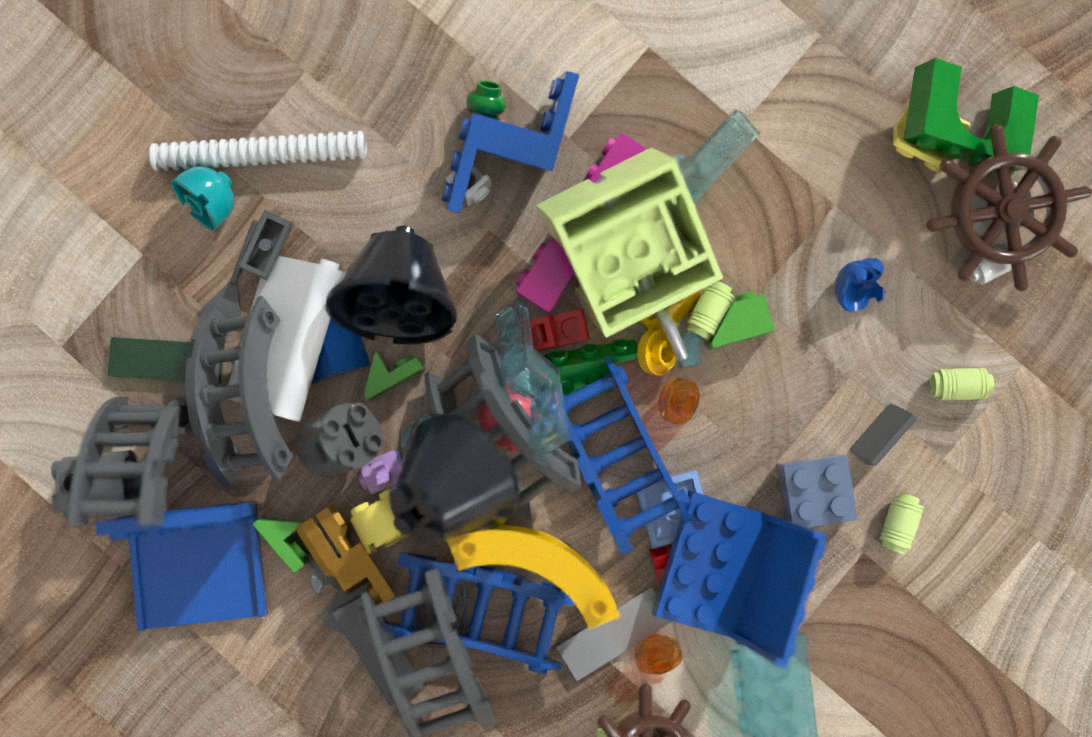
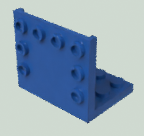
M689 490L688 497L692 506L688 507L687 510L692 521L686 523L681 515L651 614L659 618L731 637L774 665L787 668L789 659L795 652V639L799 626L805 619L806 602L809 593L815 585V572L819 559L822 558L825 552V539L827 535L772 515Z
M256 501L164 511V525H138L139 518H136L135 515L95 522L96 536L109 535V541L129 539L137 631L249 617H265L268 615L260 533L252 525L258 520Z

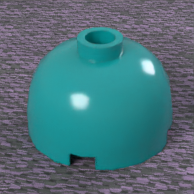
M197 166L181 172L171 181L172 190L182 205L187 203L193 210L189 214L205 228L214 230L221 226L231 215L235 205L234 194L231 190L233 183L224 172L220 171L217 173L211 168Z

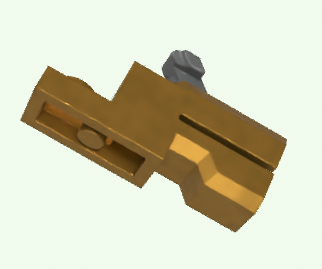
M334 504L317 513L315 520L311 517L295 529L313 556L315 567L309 584L317 595H322L324 585H329L338 581L347 595L370 581L371 585L366 588L377 604L381 601L386 602L396 598L361 542L354 547L351 546L348 541L350 529Z

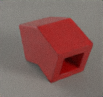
M669 545L649 549L659 585L661 584L671 550Z

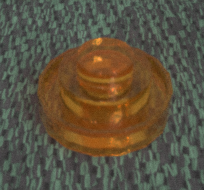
M676 377L670 380L663 387L658 399V410L661 417L675 425L684 424L690 420L699 405L700 394L697 385L683 377Z
M658 634L649 636L636 647L634 652L638 669L644 673L655 675L665 674L675 669L683 658L680 643L675 638Z

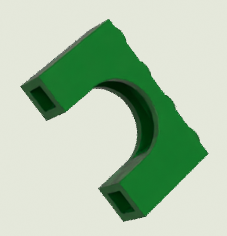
M938 58L931 59L915 67L904 133L905 141L916 144V148L921 150L943 153L942 156L948 159L968 161V164L973 166L982 159L993 155L990 129L993 125L998 124L1004 129L1007 153L1018 152L1031 155L1039 99L1038 94L1016 86L993 93L987 128L980 139L966 130L958 115L957 97L962 67ZM1010 166L1011 175H1013L1015 171L1023 170L1017 167Z

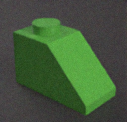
M754 291L735 296L737 302L731 304L717 332L709 340V350L775 331L765 295L755 296Z

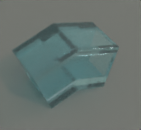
M687 330L682 337V341L688 357L679 361L680 368L701 364L699 350L705 339Z

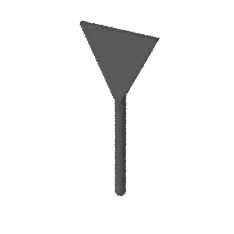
M257 220L252 221L231 281L198 311L199 313H202L205 307L215 305L226 319L241 316L237 281L242 269L238 268V265L257 227Z

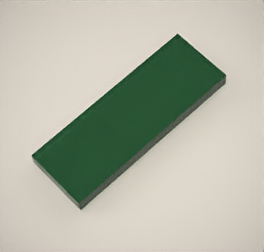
M111 337L108 376L185 381L187 358H192L194 342ZM220 363L219 384H222L223 363Z

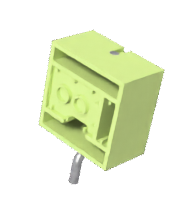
M651 147L601 172L602 178L595 181V183L587 179L536 206L549 234L564 248L581 285L575 288L587 317L602 334L608 337L654 314L663 327L676 359L681 361L688 357V353L666 307L723 279V276L676 159Z

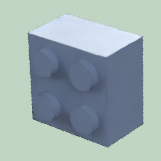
M832 455L776 464L786 521L803 527H813L858 520L847 455Z

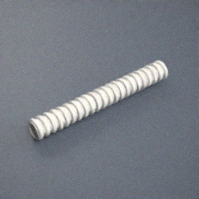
M360 130L357 134H354L353 131H348L347 135H344L343 132H338V135L329 132L328 136H325L323 133L315 136L311 133L308 134V137H305L304 134H299L298 138H295L294 135H289L288 138L280 135L278 139L275 136H270L269 139L262 136L259 137V140H256L255 137H250L249 141L245 138H240L239 141L231 138L229 142L226 139H221L219 142L213 139L209 143L206 140H201L199 144L197 141H191L190 144L182 141L180 145L177 142H172L170 145L164 142L160 146L157 143H152L148 154L151 167L155 172H159L162 168L165 171H170L171 168L176 171L180 170L181 167L187 170L191 166L209 168L212 165V167L218 168L222 165L225 168L229 167L230 164L233 167H238L239 163L243 166H248L249 163L257 166L259 162L262 165H267L268 162L274 165L278 161L286 164L288 160L292 163H297V160L306 163L307 159H310L311 162H316L317 159H320L323 162L327 158L335 161L336 157H340L341 160H345L346 157L354 160L356 156H359L360 159H365L367 143L365 134Z

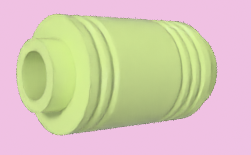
M719 281L705 287L691 316L686 322L689 325L686 330L698 338L709 341L717 332L735 298L730 293L732 288Z
M986 368L938 369L937 372H932L930 376V392L932 397H937L938 400H985L988 394L994 390L993 376L988 374Z
M901 493L899 498L892 497L883 525L884 528L879 538L882 540L881 547L905 555L907 549L911 550V545L913 544L924 510L923 506L918 505L919 498Z

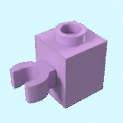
M398 449L378 456L367 465L359 467L361 472L357 473L360 484L364 490L369 489L371 495L394 485L402 462Z

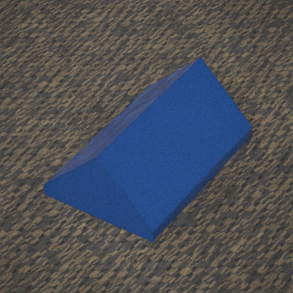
M330 318L311 385L370 366L362 337L343 329Z

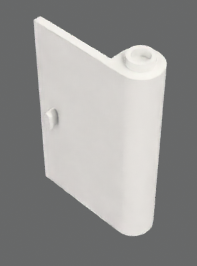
M279 256L268 281L260 278L252 306L257 297L263 296L281 319L272 337L267 361V388L273 415L295 421H300L330 322V317L326 312V297L344 273L338 270L340 264L321 259L320 263L316 264ZM239 360L235 361L228 385L239 384ZM240 397L230 398V400L241 403Z

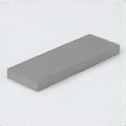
M651 586L617 607L621 617L591 629L586 626L556 645L557 650L576 681L584 678L673 622L651 614L657 597Z

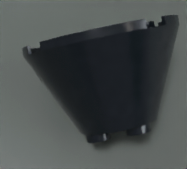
M398 226L395 230L371 234L370 240L328 292L326 312L329 317L340 327L353 334L370 340H374L375 335L393 338V344H424L440 340L453 331L455 322H457V311L433 251V245L424 238L414 234V229L408 226Z
M451 414L432 415L414 428L393 489L389 493L390 506L395 517L394 526L401 534H410L418 540L435 544L437 541L454 538L466 533L494 529L504 524L513 515L519 501V486L516 473L506 453L503 452L500 455L496 448L487 440L491 436L485 430L465 418Z

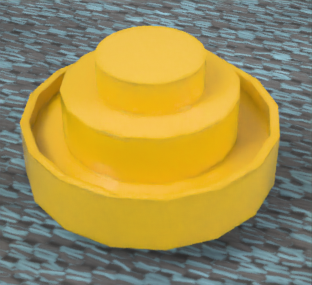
M650 329L645 332L638 345L637 356L639 365L647 374L663 376L674 366L676 361L674 352L663 329Z

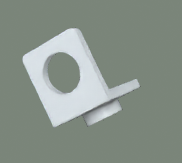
M474 165L471 173L475 176L476 183L466 190L463 200L468 206L474 201L476 204L482 201L490 193L489 188L492 186L490 177L487 174L483 176ZM455 171L446 177V182L452 183Z

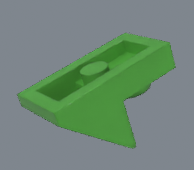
M376 351L364 393L366 399L372 401L426 370L420 358L411 359L410 355L394 363L395 370L391 371L382 354Z
M262 518L257 520L252 525L293 573L298 572L310 562L306 557L308 551L298 540L293 541L290 538L297 532L295 529L307 520Z

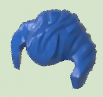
M866 258L853 261L839 271L835 281V294L838 304L845 311L857 312L867 307L869 301L873 298H876L877 302L884 300L885 290L876 282L884 271V266L879 259Z

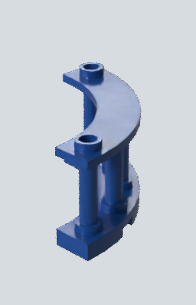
M609 356L604 359L610 371L609 375L567 396L564 394L557 396L552 385L541 390L574 458L578 460L579 469L621 554L624 555L634 550L628 537L634 535L632 531L679 509L685 522L688 523L692 519L687 508L692 506L684 488L677 490L627 391L625 384L630 381L622 365L616 367ZM617 386L625 404L580 426L578 423L572 426L567 416V413L572 411V407ZM631 415L640 437L597 458L595 456L588 458L581 444L586 441L585 437ZM647 448L657 469L614 490H611V488L604 490L597 476L603 473L602 469ZM661 480L664 481L672 496L671 498L627 520L625 517L620 520L618 519L614 507L619 505V501Z
M400 552L397 565L409 569V575H411L407 594L421 590L423 581L426 579L425 572L438 569L445 579L451 602L455 585L460 582V579L477 582L476 587L479 589L468 634L464 635L457 632L459 640L463 639L466 647L529 665L528 670L540 674H547L548 670H561L563 663L547 656L558 610H562L563 605L576 606V604L559 586L542 582V585L527 581L525 576L480 565L459 571L455 560L452 563L436 561L437 557ZM495 587L511 590V595L514 596L503 643L480 637L491 591H495ZM531 596L544 600L543 606H546L535 653L515 647L526 600H530ZM417 606L403 610L400 623L383 622L382 625L384 630L394 634L393 639L430 627L413 625ZM435 614L434 622H437L438 618Z

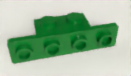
M617 339L609 344H588L580 349L569 351L560 349L541 356L525 355L518 360L512 361L514 380L546 375L548 387L552 385L557 396L562 394L567 396L609 375L610 371L605 363V358L610 356L613 363L638 359V346L634 339ZM610 388L602 393L613 392V388Z

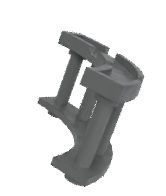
M263 296L257 297L249 315L226 319L215 305L205 307L192 334L191 341L195 342L192 358H187L185 390L191 428L194 435H199L205 450L201 454L212 474L222 486L232 485L241 467L264 465L273 479L278 481L282 478L293 457L278 431L269 402L267 388L268 354L272 337L281 319ZM244 329L241 346L224 349L230 332ZM239 360V384L219 387L220 363ZM240 397L245 421L225 423L220 400ZM249 434L257 453L240 454L230 436Z
M475 334L467 340L469 357L468 361L445 379L429 371L424 374L426 396L433 415L451 414L465 418L486 403L497 421L495 426L486 431L491 436L487 440L492 444L502 436L507 435L521 452L510 460L515 473L529 464L534 465L545 475L524 490L519 488V501L513 515L528 522L531 520L530 501L553 485L561 486L572 493L582 487L578 460L561 450L549 438L543 441L532 430L531 427L534 422L518 400L512 401L506 390L505 385L509 381L503 368L499 347ZM474 373L478 384V392L457 407L453 388Z
M186 396L174 398L168 405H128V397H114L107 400L97 410L82 440L75 465L70 497L65 501L64 513L66 518H68V526L88 525L89 515H135L136 518H139L138 525H164V509L168 484L167 478L162 477L165 463H172L179 444L176 436L184 435L188 430L192 429ZM128 425H156L155 429L150 430L149 433H115L120 429L127 428ZM149 446L146 459H142L140 463H98L105 447ZM140 476L142 480L141 495L135 501H90L94 477Z
M438 569L425 572L427 584L423 585L422 590L377 604L368 592L361 594L364 606L359 607L362 622L364 626L369 625L383 672L399 712L406 724L409 737H426L428 734L470 720L473 723L478 721L484 730L496 726L488 694L484 690L479 678H473L470 668H473L464 640H459L457 631L452 629L451 623L456 622V616L445 579ZM426 602L428 605H434L438 621L434 622V626L387 642L381 617ZM436 639L439 642L445 640L450 656L446 657V661L399 676L392 654ZM447 674L458 676L461 683L458 686V690L414 705L405 690L406 688ZM463 703V705L468 704L467 708L423 722L421 717Z

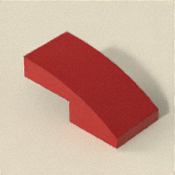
M584 309L518 323L525 354L590 340Z

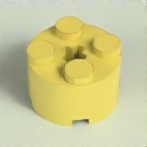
M393 487L379 494L381 500L372 504L365 502L350 511L353 516L350 521L368 555L378 552L376 548L383 544L387 548L410 535L401 534L394 526L395 517L391 510L389 493Z

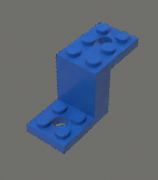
M566 71L559 77H556V80H552L548 93V98L552 99L551 107L543 112L539 129L544 131L543 133L475 113L470 116L469 120L464 119L462 121L458 139L463 140L460 152L454 151L450 170L455 171L452 183L446 182L441 201L447 202L445 207L447 210L460 213L476 152L545 172L553 171L579 74Z

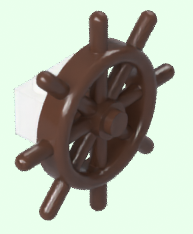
M996 124L990 129L993 149L992 156L977 162L968 171L949 159H944L940 162L941 171L959 183L952 198L951 215L930 219L926 227L931 232L954 228L959 241L971 253L958 271V278L960 280H968L982 260L998 264H1011L1015 289L1017 291H1025L1028 288L1026 261L1038 257L1050 246L1069 258H1073L1078 254V248L1059 234L1066 220L1067 203L1089 198L1092 195V189L1089 186H1081L1065 190L1058 174L1048 165L1062 143L1060 137H1050L1037 157L1018 152L1007 153L1004 129L1001 125ZM1010 166L1026 171L1018 185L1017 182H1012ZM994 170H996L998 180L997 191L982 182ZM1038 181L1044 191V195L1031 197L1030 189ZM1046 208L1043 223L1035 219L1034 210ZM1020 227H1024L1036 235L1023 246ZM1002 231H1006L1008 251L991 247Z

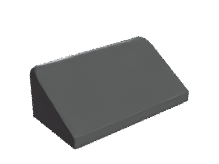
M264 210L238 268L268 281L294 223Z
M894 404L887 405L851 446V452L866 465L877 466L912 426L917 417Z

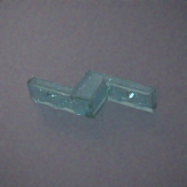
M734 110L692 156L675 154L672 157L676 159L694 204L760 134L741 110Z
M519 298L511 305L504 307L496 315L502 378L506 385L530 400L535 450L544 456L569 440L560 373L556 365L533 348L528 305Z

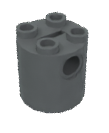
M363 403L341 404L310 418L300 428L296 440V450L301 463L308 471L322 477H333L367 465L377 456L378 451L384 445V438L378 420Z
M132 450L102 453L98 463L140 462ZM78 456L63 457L61 461H55L51 466L56 493L53 494L51 500L52 508L55 513H62L65 518L64 505L66 499L70 497ZM140 476L94 477L90 501H135L141 495L142 480ZM89 515V519L117 515Z

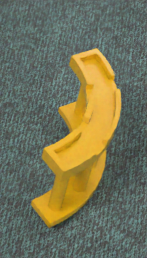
M502 524L494 529L470 532L447 539L459 571L485 564H504L525 568L540 574L559 586L577 605L589 629L621 617L611 592L599 573L579 552L550 534L520 525Z

